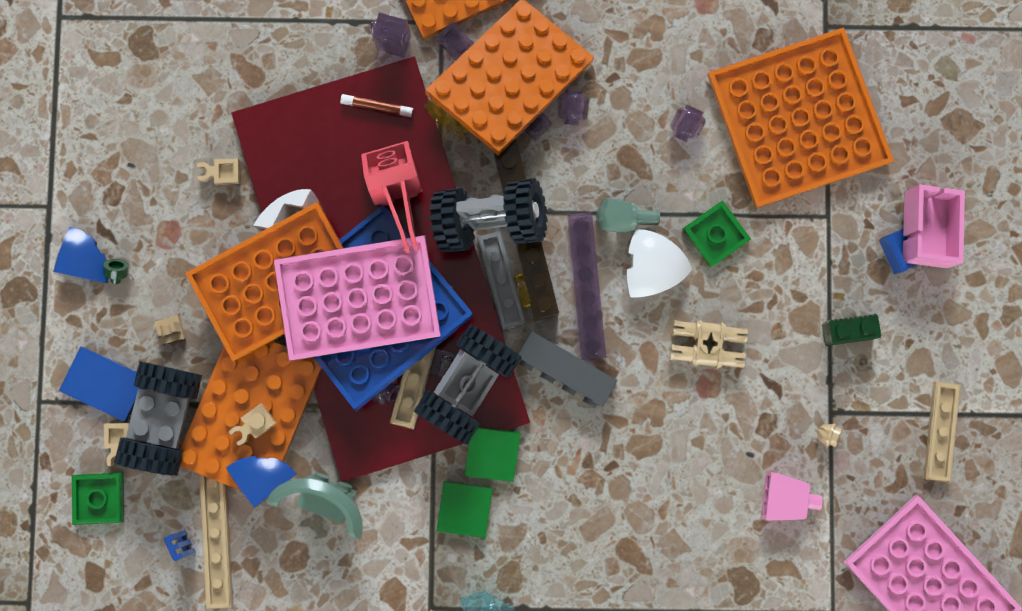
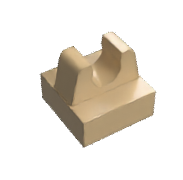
M179 315L154 322L161 346L186 339Z

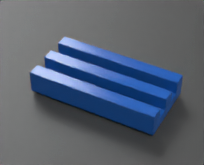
M186 530L164 538L173 561L196 553L194 548H188V545L192 544L190 539L184 540L183 536L187 535ZM178 540L179 543L173 545L171 541ZM182 548L183 552L177 554L176 549Z

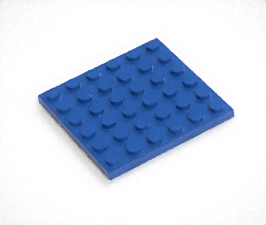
M381 206L343 236L340 242L343 248L400 240L402 238L394 217L385 206ZM403 229L406 238H410L409 235ZM430 261L441 333L440 337L314 357L354 410H359L474 317V314Z

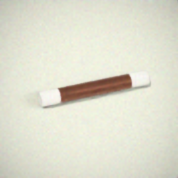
M342 94L340 103L411 118L413 115V108L345 94Z

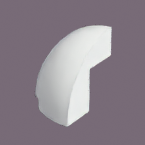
M310 189L289 192L272 202L260 214L253 226L262 232L312 205L318 199Z
M635 230L628 251L632 257L631 268L627 269L630 298L650 296L663 292L677 285L688 276L692 270L691 265L677 245L655 232Z

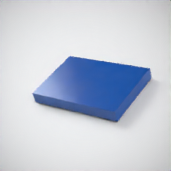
M80 346L59 391L127 422L133 411L139 388L133 386L137 371Z

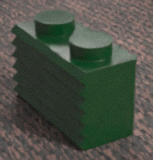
M877 314L828 320L822 324L825 346L881 338Z

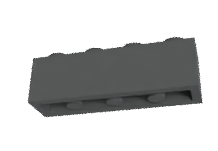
M531 331L519 352V355L522 356L519 365L529 371H532L533 368L542 372L541 378L552 384L556 380L563 384L562 390L573 396L575 393L585 397L583 402L593 408H596L597 405L604 406L618 381Z

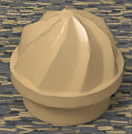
M835 423L823 424L817 430V437L826 447L830 445L837 447L842 428L836 427Z

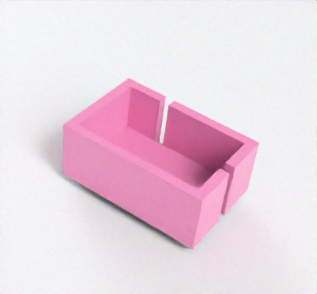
M919 184L905 191L903 236L908 237L907 240L903 241V257H905V262L941 268H950L963 263L964 190L949 188L940 190V187Z

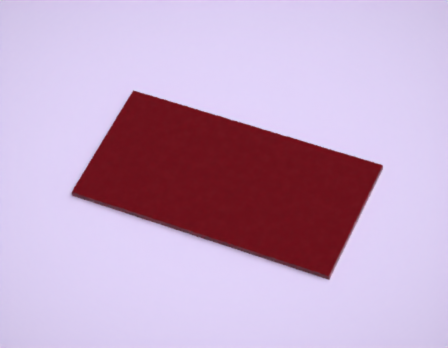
M415 56L231 112L261 213L272 202L289 192L310 189L316 195L339 240L382 206L380 204L374 205L364 178L361 154L408 141L422 192L410 198L415 237H426L429 261L447 283L453 286L452 289L474 314V317L436 347L425 392L428 390L435 394L436 387L459 351L462 350L456 344L469 324L506 345L474 242L469 250L444 253L436 246L437 241L433 239L434 232L430 228L432 222L429 220V215H431L429 205H432L431 197H434L433 193L436 191L456 189V185L428 96L425 94V86ZM342 94L411 107L413 108V115L411 118L341 104L340 100ZM402 197L396 199L393 202V206L402 228L410 237ZM385 205L386 209H387V210L391 213V215L393 216L392 211H391V209H390V206H389V205ZM322 368L314 392L341 482L464 443L419 415L415 429L390 423L403 374L356 411ZM513 371L509 378L498 373L499 376L473 417L470 416L480 423V427L509 430L530 423L515 372Z

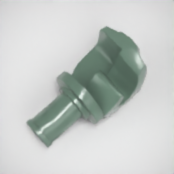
M607 198L601 201L596 212V220L598 221L599 228L603 231L628 233L629 231L634 232L637 225L659 226L660 211L638 210L636 203Z

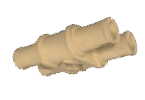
M698 320L695 323L673 321L672 327L674 330L672 329V336L693 337L695 345L687 347L671 344L670 352L679 353H671L669 355L670 360L689 361L694 366H697V364L715 366L717 369L721 368L722 365L744 368L745 361L739 360L746 359V354L743 352L724 351L722 346L724 341L746 344L748 338L745 337L748 335L747 328L726 327V324L722 322L715 324L702 322V320ZM708 337L710 338V343L714 344V346L709 349V352L707 350V346L703 345V342L708 340Z

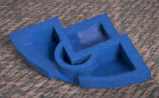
M69 227L60 247L53 272L108 284V278L103 275V263L107 258L104 253H100L95 245L97 241L89 234Z
M257 456L246 457L226 467L253 507H257L267 499L277 486L297 475L289 465L272 457L269 459L257 458Z

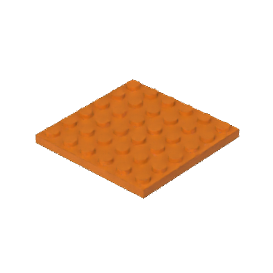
M844 27L708 72L707 74L755 209L894 162Z

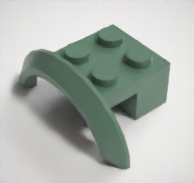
M311 473L307 478L289 480L277 486L266 500L267 504L278 507L283 498L294 493H300L296 506L341 524L346 520L348 523V536L361 539L363 531L362 518L358 507L354 503L357 491L352 490V486L345 482H338L337 484L330 481L327 475L322 473H315L314 475Z

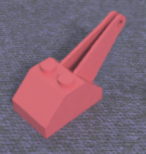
M408 141L361 154L365 182L374 205L390 206L407 254L410 253L408 242L393 206V202L396 199L403 197L412 244L415 251L419 250L415 238L410 198L422 192Z

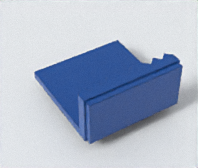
M903 229L879 239L893 274L904 272L918 265L904 261L903 241L907 240L908 237L903 236Z

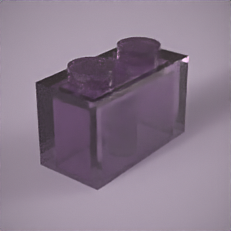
M379 12L377 20L373 19L370 28V34H372L377 50L405 58L411 39L408 21Z

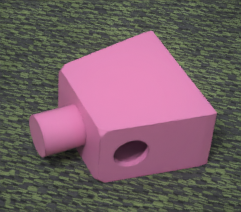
M766 471L761 518L765 520L806 519L808 509L821 510L822 496L809 494V483Z

